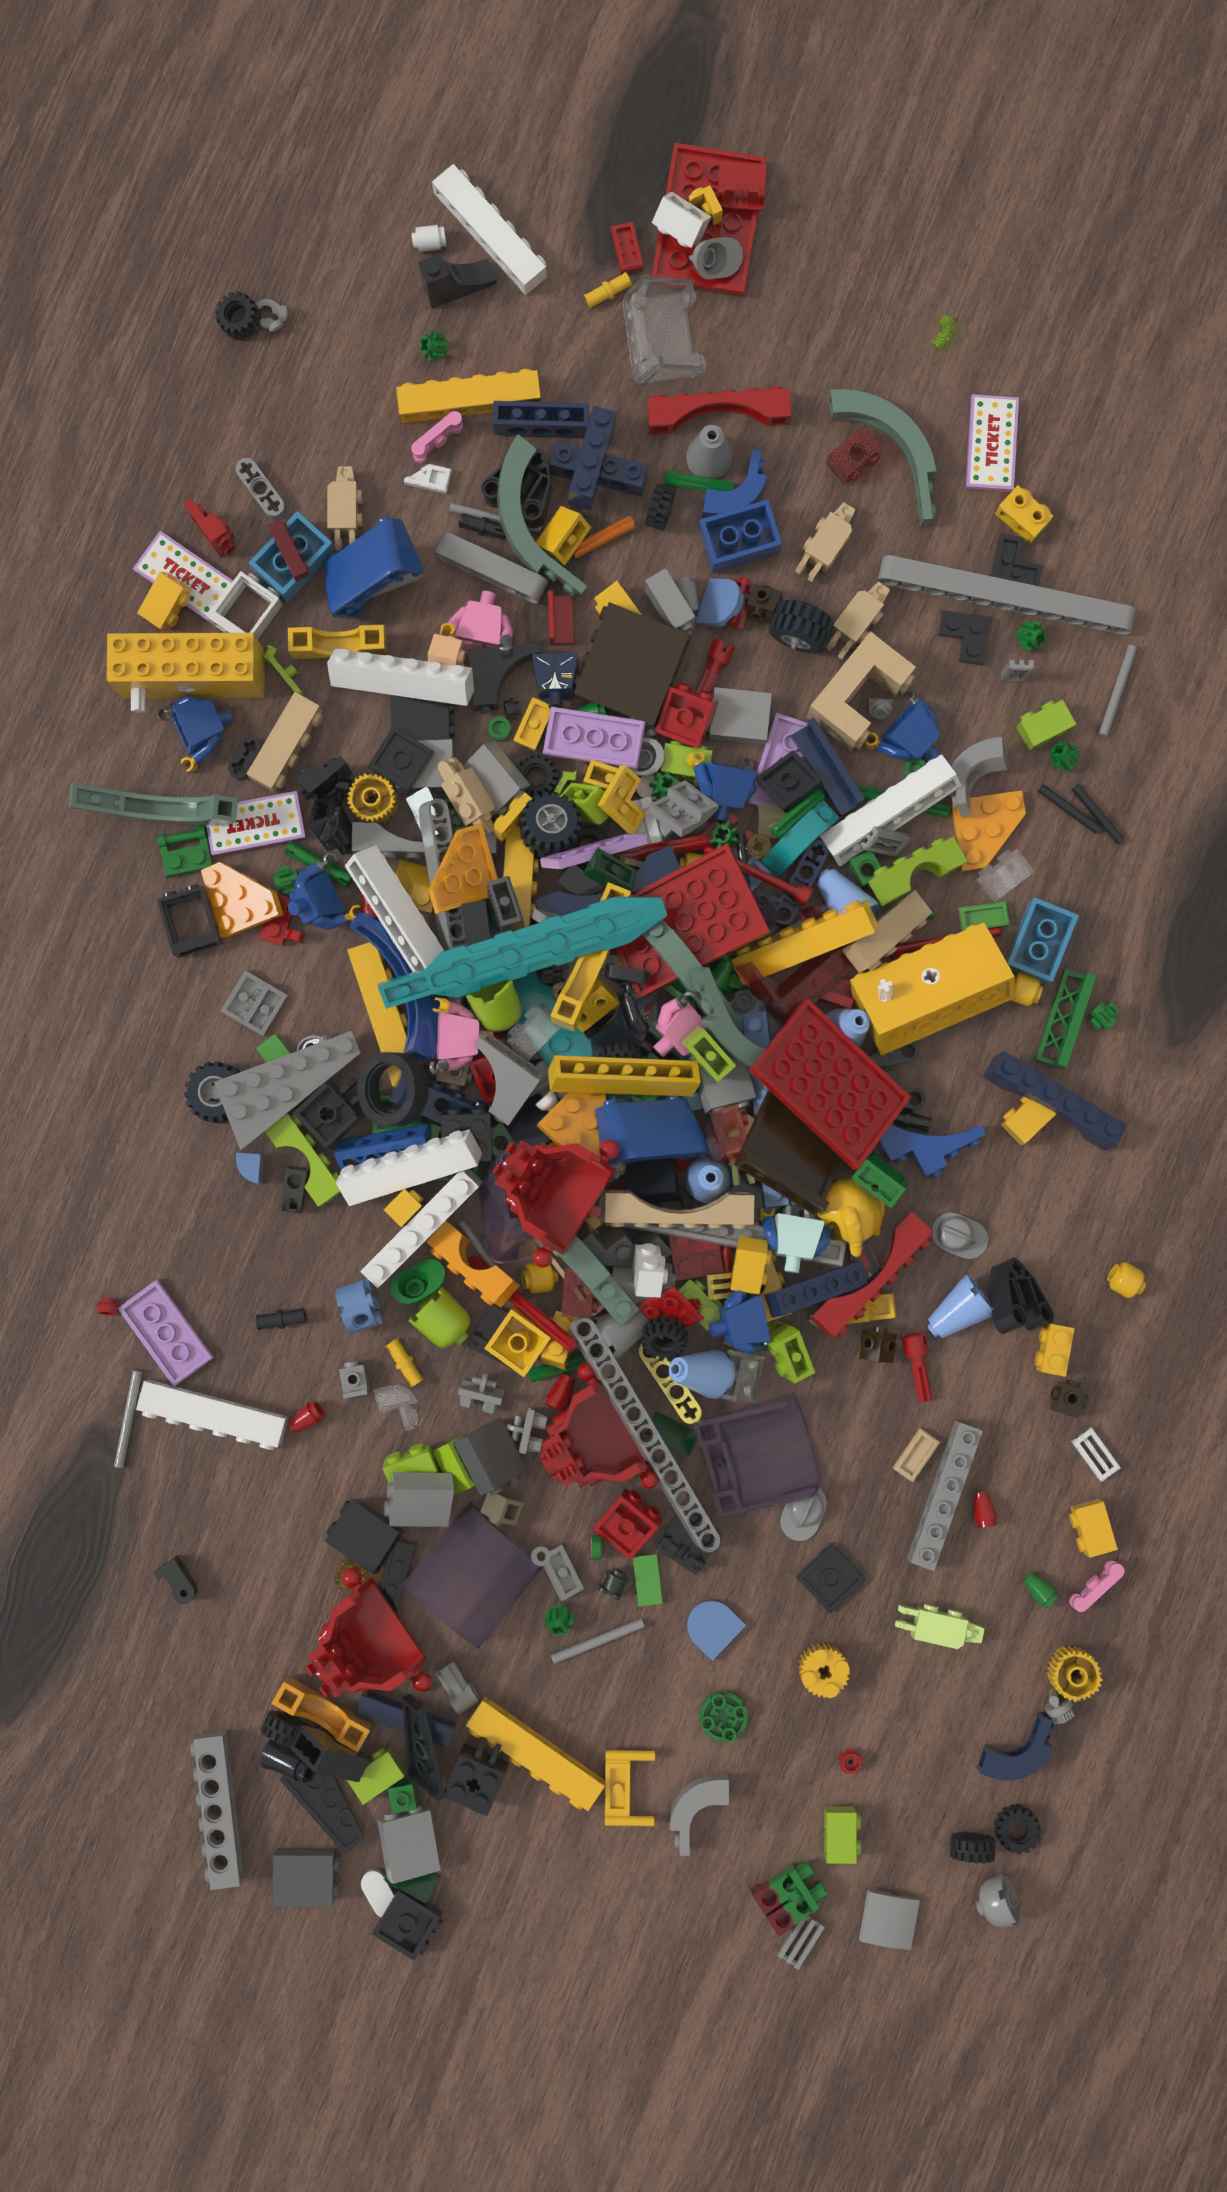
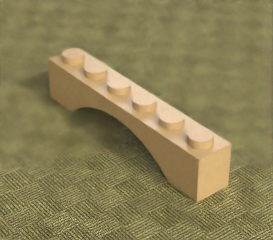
M605 1190L604 1220L605 1223H610L612 1227H623L624 1223H634L635 1227H649V1223H659V1227L664 1228L674 1227V1224H684L683 1227L698 1228V1224H708L709 1228H723V1224H733V1228L745 1229L748 1225H754L753 1192L727 1191L720 1198L707 1205L694 1209L672 1210L651 1205L637 1197L630 1190Z

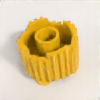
M366 773L363 777L360 775L359 779L355 778V783H352L353 787L349 788L351 792H348L349 797L347 798V803L352 813L360 822L378 823L379 825L383 822L385 824L386 820H390V816H394L398 808L397 794L390 781H387L386 778L383 779L381 775L378 777L377 774L372 776V774L366 775ZM374 796L376 802L372 804L369 803V797Z
M817 1643L816 1647L812 1645V1648L808 1647V1650H804V1655H800L801 1659H799L800 1666L798 1668L802 1683L809 1692L812 1691L813 1695L817 1694L818 1697L823 1695V1698L836 1697L838 1693H841L840 1689H845L844 1685H847L846 1680H849L850 1669L846 1658L838 1647L830 1646L829 1643L826 1645L825 1643H822V1645ZM825 1665L828 1666L829 1671L821 1674L819 1668H824Z
M1063 1646L1057 1649L1054 1657L1051 1656L1052 1661L1048 1662L1050 1666L1047 1667L1049 1670L1047 1672L1048 1679L1051 1685L1064 1698L1076 1702L1077 1700L1080 1701L1081 1698L1086 1700V1696L1090 1698V1694L1094 1695L1095 1691H1099L1098 1687H1101L1100 1682L1103 1681L1100 1677L1102 1673L1099 1671L1098 1662L1087 1651L1073 1646V1648ZM1077 1670L1079 1672L1078 1675H1073L1072 1678L1071 1673Z

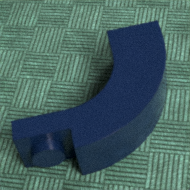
M1038 1712L1028 1740L1016 1750L1003 1751L985 1744L976 1767L980 1774L998 1780L1009 1781L1021 1779L1036 1772L1048 1760L1053 1750L1051 1744L1046 1741V1738L1049 1739L1053 1732L1052 1719L1048 1715Z

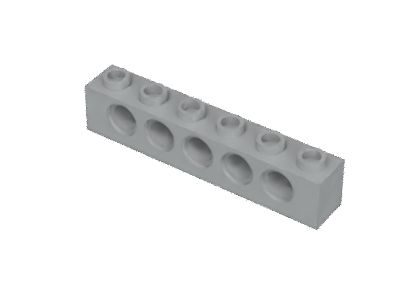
M957 1420L954 1421L907 1556L910 1563L932 1571L935 1570L978 1447L982 1430Z
M227 1730L199 1733L191 1742L190 1751L191 1756L195 1757L196 1761L193 1777L194 1781L198 1782L199 1792L196 1793L197 1807H201L202 1816L199 1818L200 1832H204L205 1840L202 1842L203 1857H207L205 1880L210 1883V1890L238 1887L244 1880L228 1733ZM212 1755L216 1759V1764H208L205 1756ZM208 1780H215L219 1785V1789H211L208 1785ZM211 1805H218L222 1810V1814H214L211 1810ZM214 1830L222 1831L225 1838H216ZM217 1856H225L228 1863H219L217 1860Z

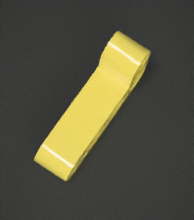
M641 1343L639 1346L640 1357L680 1418L688 1424L696 1423L701 1417V1408L689 1389L682 1386L684 1389L683 1395L679 1398H674L670 1395V1389L672 1386L680 1384L674 1382L670 1375L659 1377L656 1373L659 1365L665 1364L670 1366L671 1362L667 1361V1358L659 1361L660 1357L658 1356L655 1359L645 1356ZM687 1396L690 1397V1400H686L689 1407L697 1408L694 1411L695 1416L692 1418L690 1415L684 1416L686 1409L683 1404L679 1407L676 1405L683 1402Z

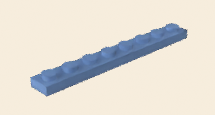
M768 1012L743 1015L745 1037L755 1045L765 1049L772 1041ZM749 1072L756 1098L753 1100L754 1116L756 1117L769 1089ZM763 1184L765 1208L791 1205L789 1199Z

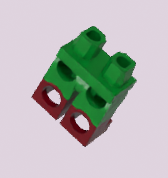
M808 1861L797 1866L791 1863L774 1877L761 1885L757 1884L751 1888L754 1899L764 1915H766L778 1937L812 1912L818 1910V1903L828 1895L820 1881L809 1888L806 1885L805 1881L815 1875Z

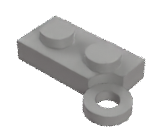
M558 1545L551 1550L542 1546L533 1549L531 1553L533 1564L544 1566L561 1601L584 1589L563 1545ZM539 1552H543L545 1555L543 1561L537 1559Z

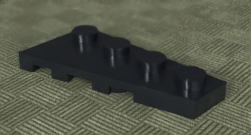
M316 1773L314 1778L305 1784L285 1775L280 1778L283 1785L345 1855L364 1838L335 1777Z

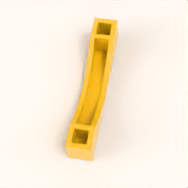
M608 882L600 901L615 896L631 897V891ZM602 949L578 958L550 1015L553 1024L575 1032L610 949L606 951Z

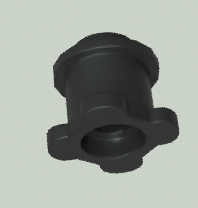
M613 1568L612 1571L606 1570V1578L603 1584L600 1583L598 1590L614 1599L620 1600L622 1595L620 1592L624 1583H628V1580L625 1578L626 1573L617 1568Z

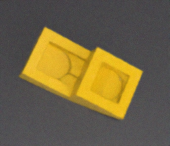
M894 1293L881 1294L873 1303L869 1300L863 1306L866 1311L857 1320L852 1318L847 1324L896 1318Z

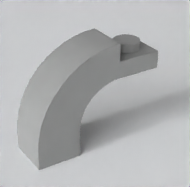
M1002 737L986 739L970 746L953 762L951 767L957 774L962 786L949 795L953 801L954 809L958 808L961 817L971 816L970 791L973 784L985 774L1007 770V751Z
M709 1774L699 1777L686 1785L676 1797L670 1812L669 1828L670 1831H679L674 1832V1848H679L680 1856H690V1824L694 1815L707 1806L729 1805L728 1774Z

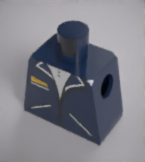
M578 653L532 654L539 698L548 699L550 709L551 707L563 708V699L573 698V684L578 671Z

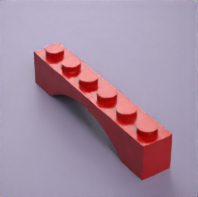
M774 386L768 390L749 388L746 391L725 390L722 393L704 391L699 393V395L679 393L672 397L655 395L652 398H647L649 435L673 433L689 420L713 412L743 414L759 421L765 426L790 425L791 405L789 388Z
M911 1212L892 1232L889 1255L878 1276L866 1287L855 1293L843 1297L829 1298L810 1320L830 1339H833L836 1335L840 1338L850 1328L847 1323L852 1318L857 1320L866 1311L863 1306L869 1300L873 1303L883 1293L880 1288L885 1283L890 1285L899 1276L896 1271L902 1265L906 1268L916 1258L912 1254L918 1248L923 1250L932 1241L929 1236L933 1231Z

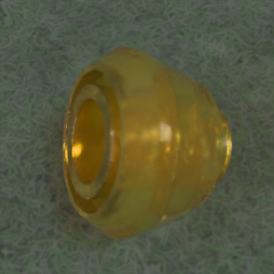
M345 1558L340 1562L335 1573V1584L339 1590L353 1589L346 1587L342 1582V1574L348 1568H356L360 1571L362 1584L366 1577L364 1569L349 1558Z

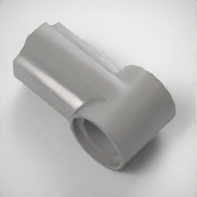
M454 1660L436 1671L435 1674L447 1691L448 1699L457 1714L460 1715L480 1702L477 1691L470 1682L467 1683Z

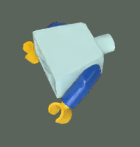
M761 1208L759 1219L763 1224V1231L770 1248L775 1250L776 1256L786 1257L784 1271L799 1273L801 1260L810 1261L813 1257H818L829 1245L831 1230L835 1225L834 1221L830 1225H825V1221L780 1213L775 1215L774 1219V1208H771L770 1214L764 1213L763 1208Z

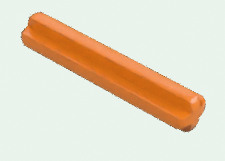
M628 516L584 538L573 553L574 558H578L636 528L634 519Z

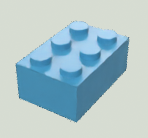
M298 511L286 522L289 528L287 532L289 536L293 535L296 541L294 546L296 549H300L303 555L301 560L302 562L306 561L310 569L308 570L309 576L298 582L295 581L273 537L249 562L252 571L269 587L277 591L280 597L287 603L321 569L326 562V558L336 553L333 543Z
M1033 897L1026 906L1005 959L1011 971L1016 974L1022 972L1038 978L1041 984L1046 986L1052 983L1079 915Z

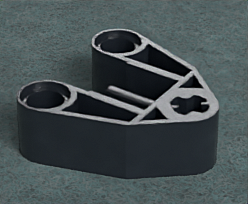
M537 449L525 469L520 490V497H526L528 494V498L522 506V515L525 524L532 529L544 525L553 491L547 456L545 452ZM502 465L485 479L481 485L484 501L490 507H498L497 494L488 495V493L492 490L498 491ZM532 512L539 513L536 517H528Z
M916 1042L908 1044L913 1051V1055L910 1058L902 1055L901 1048L882 1056L878 1052L870 1058L880 1068L912 1062L918 1057L919 1046ZM898 1070L885 1071L897 1084H900ZM903 1089L908 1094L915 1093L919 1096L917 1106L907 1102L903 1108L904 1110L914 1111L924 1106L926 1095L921 1089Z
M1013 1257L991 1268L988 1291L993 1323L999 1333L1006 1334L1023 1326L1027 1330L1032 1331L1053 1322V1311L1036 1279L1017 1258Z

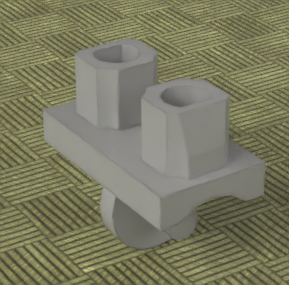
M484 1371L482 1378L473 1376L472 1381L462 1380L458 1395H461L460 1405L473 1408L475 1399L484 1401L482 1410L486 1413L494 1414L498 1405H501L505 1389L496 1387V1381L488 1380L489 1372Z
M528 1408L524 1426H521L523 1418L521 1416H515L514 1424H506V1428L512 1431V1440L518 1441L519 1432L523 1433L519 1453L526 1454L527 1451H541L543 1438L530 1436L532 1427L545 1429L548 1416L535 1412V1408Z

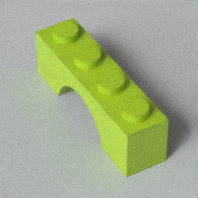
M954 836L947 840L942 837L931 843L932 847L927 850L925 847L912 853L913 857L909 859L904 856L893 862L894 866L889 869L887 866H883L874 872L875 877L868 881L881 906L883 907L901 898L911 890L910 877L913 870H927L941 878L968 862Z
M288 1112L265 1130V1133L276 1148L295 1147L306 1155L310 1163V1177L304 1188L317 1206L323 1207L341 1194L336 1185L339 1174L338 1172L333 1174L328 1167L331 1162L323 1152L319 1154L314 1146L317 1143L309 1132L305 1134L300 1127L303 1124L294 1114L291 1115Z

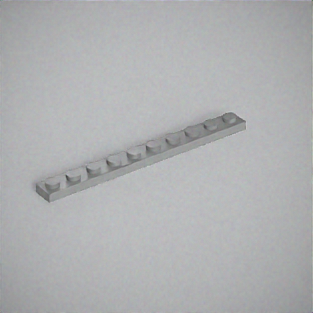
M604 1199V1204H603V1210H602V1215H601L600 1223H605V1220H604L605 1199ZM624 1223L623 1226L737 1248L739 1236L767 1240L763 1226L748 1225L745 1229L733 1228V1224H723V1228H709L708 1224H698V1228L683 1227L684 1224H674V1227L664 1228L659 1227V1223H649V1227H635L634 1223ZM830 1239V1243L818 1257H813L808 1262L841 1268L846 1242ZM768 1244L767 1250L772 1251V1255H775V1250L771 1249Z

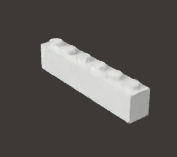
M452 164L432 181L434 194L525 295L547 278V265L540 255L536 256L531 251V246L525 238L522 237L520 239L511 222L508 220L505 222L502 219L498 208L493 203L489 204L485 200L482 190L470 183V179L464 170H458Z
M335 649L327 662L330 684L334 687L465 706L468 705L474 693L473 673L470 667L346 649Z
M941 754L937 758L930 760L916 772L910 773L895 786L889 787L886 792L877 798L868 801L865 806L849 814L835 826L830 827L820 838L839 867L865 851L860 844L862 841H868L866 836L873 834L872 828L874 826L895 831L962 785L955 771Z
M375 845L355 853L346 863L345 868L411 970L416 972L425 969L440 952L444 951L436 935L427 925L423 915L418 911L410 895L406 892L378 847Z
M470 1129L462 1132L455 1131L447 1137L433 1138L419 1146L411 1145L397 1153L393 1151L387 1153L384 1157L378 1159L370 1158L356 1166L348 1165L341 1170L336 1185L347 1204L352 1206L476 1167L479 1164L482 1151Z
M470 1169L458 1172L360 1272L373 1285L379 1288L483 1181Z
M153 1380L143 1382L136 1410L143 1412L142 1416L148 1418L165 1417L166 1422L180 1425V1422L190 1424L189 1428L193 1430L203 1431L204 1428L213 1430V1435L227 1437V1434L236 1436V1441L250 1444L251 1441L259 1442V1447L274 1450V1447L282 1445L289 1419L288 1416L173 1387L172 1385Z

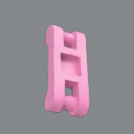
M452 411L412 444L411 450L415 462L419 464L425 463L428 453L436 447L440 448L443 446L451 434H459L463 431L462 416L459 412Z
M1108 1560L1104 1565L1105 1570L1099 1576L1091 1577L1086 1583L1087 1587L1079 1594L1073 1593L1069 1596V1604L1079 1612L1087 1610L1124 1575L1123 1566L1114 1560Z

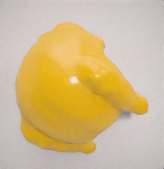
M852 1178L833 1180L825 1197V1200L829 1202L826 1211L817 1215L821 1221H825V1225L833 1221L835 1222L831 1230L830 1239L848 1242L851 1255L858 1257L862 1252L863 1241L872 1235H880L885 1204Z

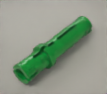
M290 841L286 846L289 850L284 851L285 855L296 859L308 867L318 860L320 862L323 861L322 857L294 843V841ZM327 861L328 865L324 869L329 878L348 888L353 881L349 872L338 867L334 861Z

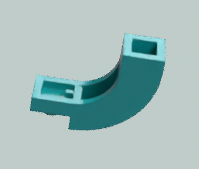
M822 801L801 818L779 840L761 863L775 877L779 878L840 817Z

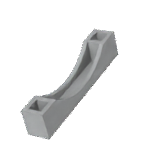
M352 822V852L354 854L376 845L385 858L389 860L396 859V856H406V859L419 860L420 856H425L423 842L409 841L397 837L377 823ZM494 832L486 836L491 857H497L498 839L494 836ZM439 854V860H443V857Z

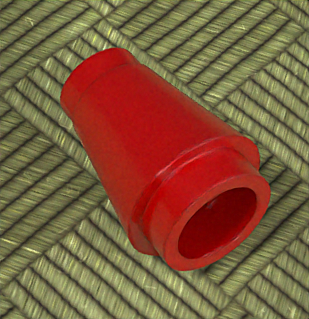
M561 1374L560 1378H558L545 1396L547 1399L544 1404L562 1412L564 1407L567 1408L575 1380Z
M308 1402L287 1423L290 1430L296 1434L321 1423L325 1417V1412L318 1402Z
M988 1491L974 1493V1523L977 1522L978 1528L997 1525L996 1519H998Z

